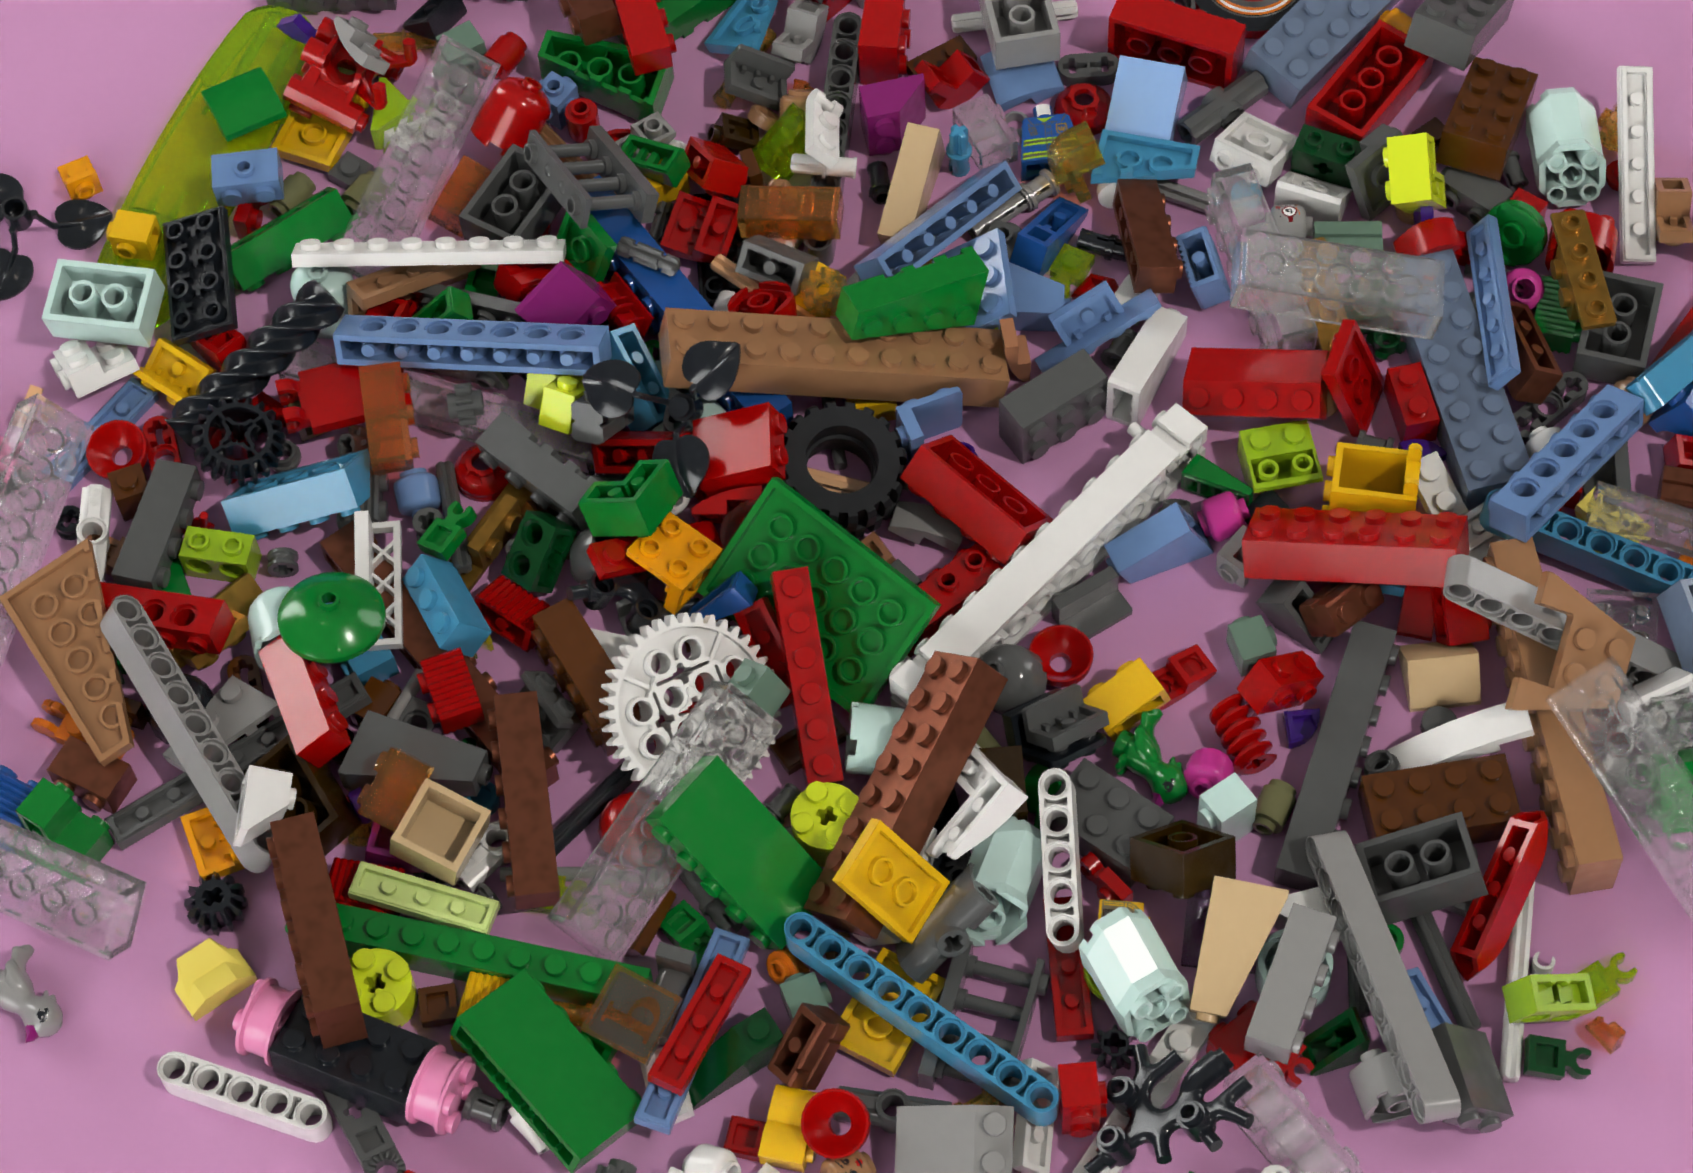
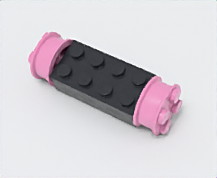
M272 977L264 980L259 978L255 982L245 1008H241L237 1012L232 1024L233 1030L237 1031L235 1047L238 1054L247 1056L253 1053L263 1057L265 1064L273 1067V1071L277 1074L319 1091H326L346 1099L349 1103L359 1107H366L376 1111L379 1115L406 1126L409 1123L415 1124L421 1121L434 1126L435 1133L441 1136L446 1133L453 1134L457 1130L466 1098L473 1088L478 1087V1082L474 1081L476 1063L472 1060L471 1056H465L460 1059L447 1053L446 1047L438 1042L363 1013L368 1038L324 1049L320 1035L312 1036L300 988L290 991L279 987L278 981Z

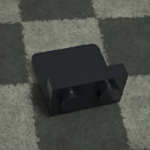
M1059 688L1044 693L1002 714L1007 746L1022 745V756L1025 761L1046 766L1048 769H1064L1070 762L1082 756L1094 754L1097 748L1107 743L1106 735L1096 732L1092 737L1081 738L1069 744L1067 749L1060 752H1050L1045 748L1027 742L1021 713L1022 709L1062 690Z

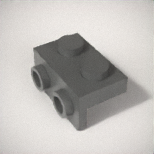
M739 44L724 61L725 93L779 112L780 98L787 94L786 80L795 71V64L752 47Z
M524 671L520 677L524 681L525 686L519 692L537 691L543 745L550 747L554 753H558L583 723L575 713L574 705L564 698L557 688L556 680L546 671Z
M1072 684L1023 708L1021 711L1027 742L1045 748L1050 752L1063 751L1069 747V744L1081 738L1092 737L1096 734L1097 730L1110 725L1107 711L1084 704L1081 686L1077 684Z

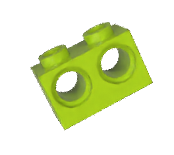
M187 526L178 556L186 576L234 582L244 573L251 574L255 580L262 554L255 535Z
M1589 973L1531 974L1502 986L1509 1023L1566 1022L1597 1010Z

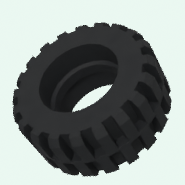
M835 401L825 402L823 409L819 410L818 406L814 405L806 409L804 417L797 415L790 421L787 433L784 434V446L787 450L789 461L785 465L786 479L782 481L854 537L860 538L864 536L866 528L870 532L875 531L881 527L882 520H888L893 514L905 483L900 476L906 468V450L900 447L901 438L898 432L892 431L890 433L889 427L891 423L884 417H881L879 420L873 416L874 410L865 406L862 411L855 408V403L846 401L844 406H836ZM841 449L849 451L866 464L871 474V481L867 486L855 492H832L820 486L811 477L807 469V462L813 455L824 450Z

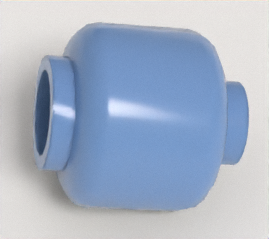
M413 468L400 473V478L395 481L393 489L398 511L402 515L410 516L413 519L416 512L422 508H440L442 500L438 480L435 475L428 473L425 468Z

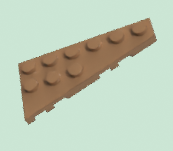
M86 538L1 595L0 601L97 760L105 767L132 749L134 742L116 655L100 628V622L106 614V607L93 545Z

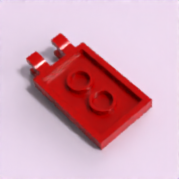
M336 362L298 372V381L289 378L275 380L281 406L294 403L297 400L300 401L301 408L297 406L282 408L288 434L312 427L313 435L414 410L402 367L338 365Z

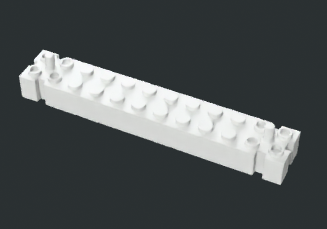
M1177 403L1167 412L1163 410L1155 417L1152 422L1153 429L1151 431L1149 429L1146 430L1137 422L1131 423L1127 433L1134 438L1130 442L1129 448L1121 456L1115 455L1098 478H1091L1083 487L1082 493L1074 501L1072 499L1068 500L1051 523H1044L1036 532L1035 538L1027 546H1020L1012 555L1011 561L1003 569H996L988 578L987 584L979 592H972L964 601L963 607L955 615H948L941 622L938 631L930 639L924 638L914 650L916 655L914 659L907 655L903 661L899 662L892 669L889 675L890 694L892 695L890 697L891 707L906 708L909 696L917 687L925 671V665L932 657L934 651L980 659L982 655L993 647L1002 644L1017 645L1052 611L1053 598L1080 584L1109 556L1104 546L1105 544L1145 521L1163 503V500L1176 491L1178 484L1181 482L1183 469L1196 454H1200L1205 458L1206 448L1202 445L1207 441L1208 426Z

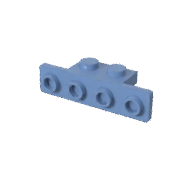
M1105 280L1048 316L1063 342L1037 357L1035 362L1043 373L1083 348L1090 355L1098 346L1106 341L1121 336L1127 328L1139 321L1150 318L1162 305L1151 289L1145 290L1121 305Z

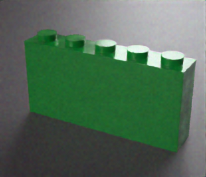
M718 755L703 756L645 819L653 827L651 830L653 836L660 843L666 846L669 844L677 853L676 860L686 870L694 871L702 880L700 882L701 887L710 896L718 897L727 906L724 909L726 914L736 923H742L751 932L749 938L759 948L763 950H782L786 945L784 923L787 918L797 912H806L813 915L803 907L809 898L811 888L817 882L823 869Z
M525 969L456 1018L449 1034L472 1057L476 1065L570 1173H575L637 1125L634 1123V1116L642 1100L641 1096L622 1081L615 1066L600 1056L594 1049L591 1039L585 1033L578 1031L571 1023L565 1009L560 1005H556L545 993L542 983L537 978L531 977Z

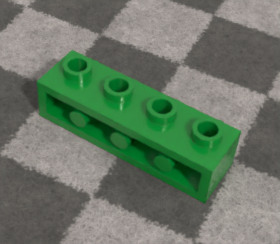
M326 187L231 245L235 288L242 291L247 289L248 292L254 291L266 283L264 278L274 272L276 275H279L291 269L292 251L295 244L300 243L302 240L318 239L320 243H324L330 238L332 241H335L350 232L348 227L356 222L338 190Z

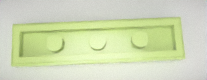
M360 861L348 891L349 898L432 923L487 935L491 932L500 908V902L364 861Z

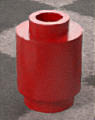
M513 32L500 35L481 57L483 71L492 79L502 80L507 78L525 57L526 43Z
M587 98L574 99L566 106L565 116L568 133L576 143H584L587 139L589 126L600 125L597 106L592 100Z

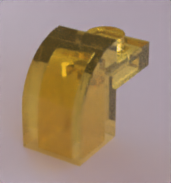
M1087 121L1059 134L1051 143L1047 153L1048 165L1056 185L1064 183L1068 194L1075 192L1080 204L1092 199L1083 174L1106 163Z

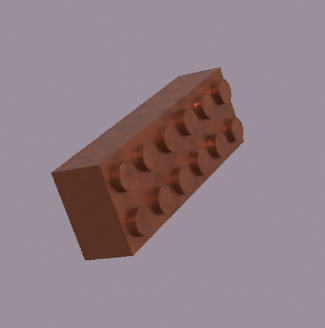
M314 811L270 822L273 836L266 838L274 868V877L281 898L280 903L288 929L289 942L296 963L295 968L312 1036L320 1035L324 1049L368 1038Z

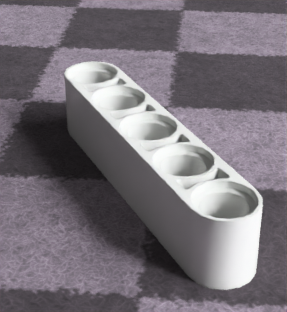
M1051 768L1043 772L1038 781L1046 933L1058 951L1072 953L1079 949L1078 946L1084 939L1076 790L1071 778L1064 770ZM1056 781L1066 783L1065 790L1060 795L1048 794V789L1052 783ZM1065 817L1068 819L1065 829L1059 832L1050 830V825L1055 818ZM1067 853L1070 855V861L1065 867L1055 868L1052 866V861L1057 854ZM1062 889L1072 891V897L1066 904L1060 905L1054 902V897L1058 891ZM1069 925L1074 927V934L1068 941L1056 939L1057 931L1062 926Z
M173 1051L166 1053L158 1061L157 1074L166 1090L174 1096L309 1142L317 1143L324 1141L332 1133L333 1120L324 1102L318 1098L182 1052ZM177 1069H185L182 1076L170 1079L172 1072ZM213 1080L219 1081L218 1085L212 1090H203L208 1082ZM244 1092H253L249 1100L237 1102L238 1097ZM277 1104H287L286 1109L281 1113H271ZM313 1115L322 1116L315 1125L305 1124L307 1119Z

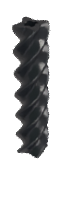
M315 279L308 281L299 289L295 302L279 307L273 314L270 325L253 331L247 340L246 348L233 351L227 355L221 366V372L205 376L197 387L196 395L179 400L173 408L171 419L164 420L191 447V439L195 437L192 434V428L194 425H199V414L208 415L207 407L209 404L219 408L221 397L229 404L232 403L234 395L239 398V402L244 403L248 396L252 398L261 393L268 385L271 376L281 373L289 367L296 352L310 347L317 340L321 329L332 326L340 319L345 310L344 307L320 282H317Z

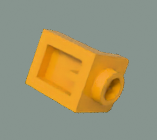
M88 155L57 167L71 200L89 199L95 194L103 192L99 177Z

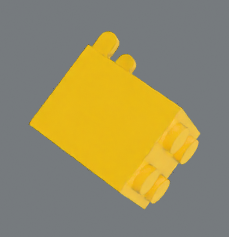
M1337 442L1336 456L1328 455L1326 476L1333 477V479L1325 480L1323 501L1330 503L1329 505H1322V510L1346 508L1350 511L1366 512L1372 509H1380L1390 513L1415 511L1422 446L1418 443H1412L1409 445L1408 450Z

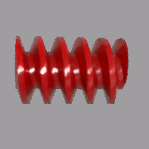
M1237 693L1219 702L1210 712L1209 719L1215 725V732L1221 738V745L1226 749V755L1233 762L1234 772L1240 775H1251L1268 768L1277 759V755L1267 754L1273 747L1270 741H1262L1266 737L1267 732L1264 729H1257L1261 724L1260 718L1251 717L1255 711L1249 704H1246L1247 701L1243 696Z

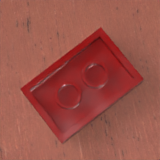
M1343 319L1338 333H1335L1333 336L1332 349L1328 359L1322 364L1321 377L1325 381L1332 395V400L1336 403L1342 415V420L1345 422L1351 436L1358 437L1361 429L1366 430L1367 433L1383 391L1385 380L1357 321Z

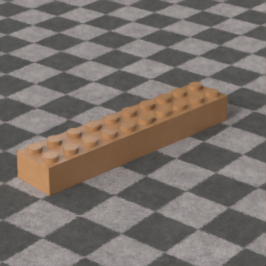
M665 307L658 334L663 386L665 388L689 389L693 384L686 380L683 375V358L690 347L702 341L737 342L740 344V365L736 379L729 390L731 392L905 402L910 399H920L932 395L942 388L958 386L963 393V406L999 408V399L1004 397L1010 382L1000 329L954 327L852 340L840 321L834 318Z
M1533 537L1526 543L1518 539L1490 542L1487 557H1483V562L1536 587L1539 586L1542 569ZM1492 621V626H1496L1498 636L1495 638L1496 650L1499 657H1504L1507 666L1504 668L1507 688L1511 687L1513 677H1521L1548 686L1557 650ZM1528 710L1535 735L1523 738L1522 745L1525 752L1531 753L1533 761L1530 764L1531 778L1534 784H1539L1542 794L1539 796L1540 811H1544L1546 817L1548 816L1551 826L1548 829L1549 844L1552 850L1557 849L1560 859L1557 862L1559 880L1561 883H1566L1569 895L1611 889L1614 886L1623 861V854L1582 710Z

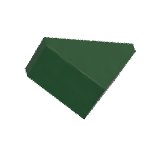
M1351 1006L1304 1037L1303 1044L1307 1048L1303 1051L1302 1055L1308 1058L1315 1067L1310 1072L1311 1076L1321 1075L1361 1062L1360 1056L1368 1051L1370 1039L1357 1008Z

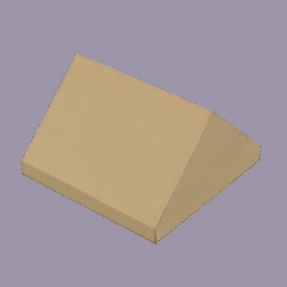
M1438 642L1400 646L1398 656L1409 712L1426 711L1434 706L1453 708L1481 704L1479 652L1472 643L1447 646Z

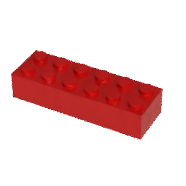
M1266 505L1261 508L1256 507L1242 538L1244 578L1443 587L1447 560L1453 555H1469L1468 515H1457L1453 512L1421 514L1413 510L1403 513H1390L1380 509H1372L1366 512L1350 511L1346 508L1315 510L1308 506L1296 509L1279 508L1275 505Z

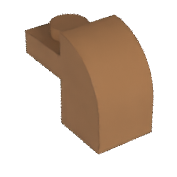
M1655 178L1656 241H1659V243L1669 246L1693 243V224L1690 218L1692 189L1688 178Z

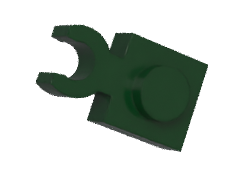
M1529 1034L1525 1038L1523 1075L1560 1081L1565 1077V1071H1567L1575 1079H1585L1591 1074V1070L1579 1067L1577 1058L1587 1060L1591 1056L1592 1051L1583 1047L1576 1048L1572 1052L1566 1051V1040Z

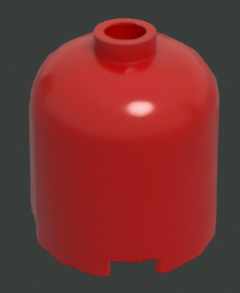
M507 77L494 86L476 114L470 130L483 145L488 147L491 142L503 149L500 155L504 156L512 144L524 148L528 141L530 130H536L541 134L551 113L550 101L541 90L542 85L531 77H525L524 79L520 77Z

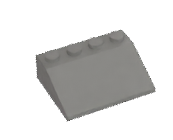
M897 1106L894 1173H1012L1014 1106Z

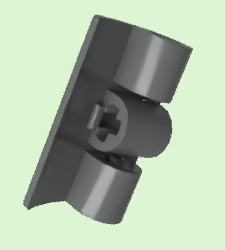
M969 863L948 885L913 943L910 944L901 940L895 945L900 966L910 978L918 983L923 984L946 960V957H956L964 953L970 943L966 929L968 927L976 929L999 905L992 892L974 879V864Z

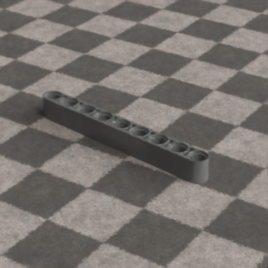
M852 12L839 14L833 22L824 85L826 98L831 102L835 100L844 107L840 116L839 157H848L860 73L858 41L862 19L859 15ZM812 175L803 233L804 252L818 257L819 262L829 267L833 263L845 177L826 176L825 179H822V175Z

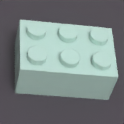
M57 259L41 319L53 337L150 348L165 286L155 269Z

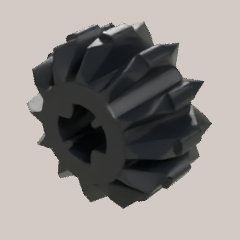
M214 871L211 880L208 881L200 876V886H189L188 892L191 897L185 899L184 902L186 910L189 911L187 917L190 923L193 925L197 924L199 931L203 933L211 928L213 934L219 936L221 928L225 926L233 932L234 925L232 922L234 920L244 921L245 916L242 910L248 908L247 898L244 897L245 890L243 885L235 883L233 876L230 874L221 879L219 873Z

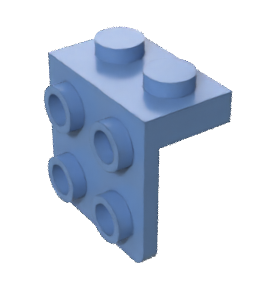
M960 387L942 388L932 395L920 399H910L896 407V428L894 430L898 432L901 438L900 447L906 450V465L909 464L919 447L924 444L925 439L956 429L962 425L963 393Z

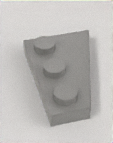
M233 675L208 702L205 709L227 747L245 734L248 737L257 731V725L271 715L275 718L281 715L276 700ZM169 746L162 755L168 763L186 772L173 749Z

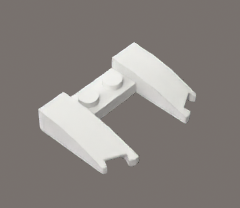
M977 743L956 781L970 796L925 850L933 858H938L942 853H947V856L951 859H958L994 833L1028 798L1011 779L1005 776L979 749L981 747Z

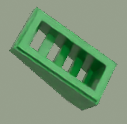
M632 134L628 136L621 147L622 151L645 177L666 186L676 188L690 168L691 163L683 148ZM637 148H639L640 151L638 152L636 157L632 158Z
M449 286L412 317L472 320L471 299L468 293Z
M1196 454L1181 473L1180 487L1186 491L1206 498L1225 491H1231L1237 500L1244 497L1247 507L1253 502L1254 490L1200 454Z

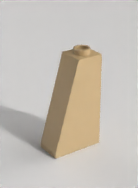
M907 123L877 232L881 244L885 243L926 212L946 152L940 129Z
M1214 876L1189 1012L1196 1013L1195 1020L1218 1024L1219 1018H1227L1288 898L1289 890Z

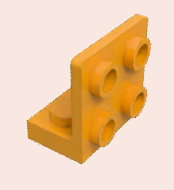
M669 512L651 536L639 537L627 548L626 556L667 584L665 587L667 597L663 608L675 615L697 593L698 588L722 554L723 549Z

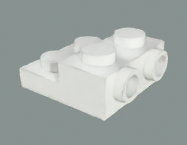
M1244 111L1215 138L1209 161L1213 162L1221 171H1231L1243 176L1248 184H1259L1267 188L1281 175L1284 163L1292 156V150L1298 137Z
M69 340L63 343L58 350L53 351L55 358L49 360L65 390L72 388L78 399L140 370L136 359L126 345L97 342L95 346L90 348L85 340Z

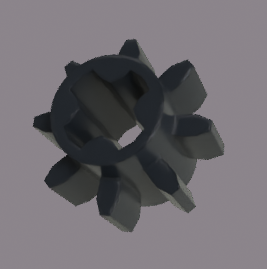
M1115 1024L1112 1030L1106 1033L1099 1029L1097 1031V1039L1100 1043L1091 1044V1054L1100 1055L1096 1060L1097 1068L1105 1066L1111 1069L1112 1075H1115L1116 1070L1122 1067L1130 1070L1132 1062L1128 1056L1133 1057L1132 1047L1135 1046L1129 1045L1132 1036H1127L1124 1032L1118 1030ZM1110 1047H1118V1053H1111Z

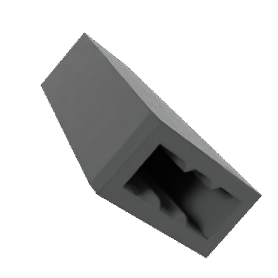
M368 710L338 770V774L343 787L353 790L360 787L362 790L383 791L384 785L418 792L425 778H428L461 796L477 797L482 785L487 786L493 773V766L485 749Z

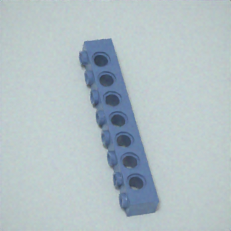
M345 314L333 334L338 365L583 376L593 365L610 360L612 357L609 326Z

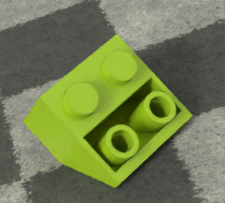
M1307 419L1239 431L1237 454L1244 481L1254 490V493L1323 481V474Z

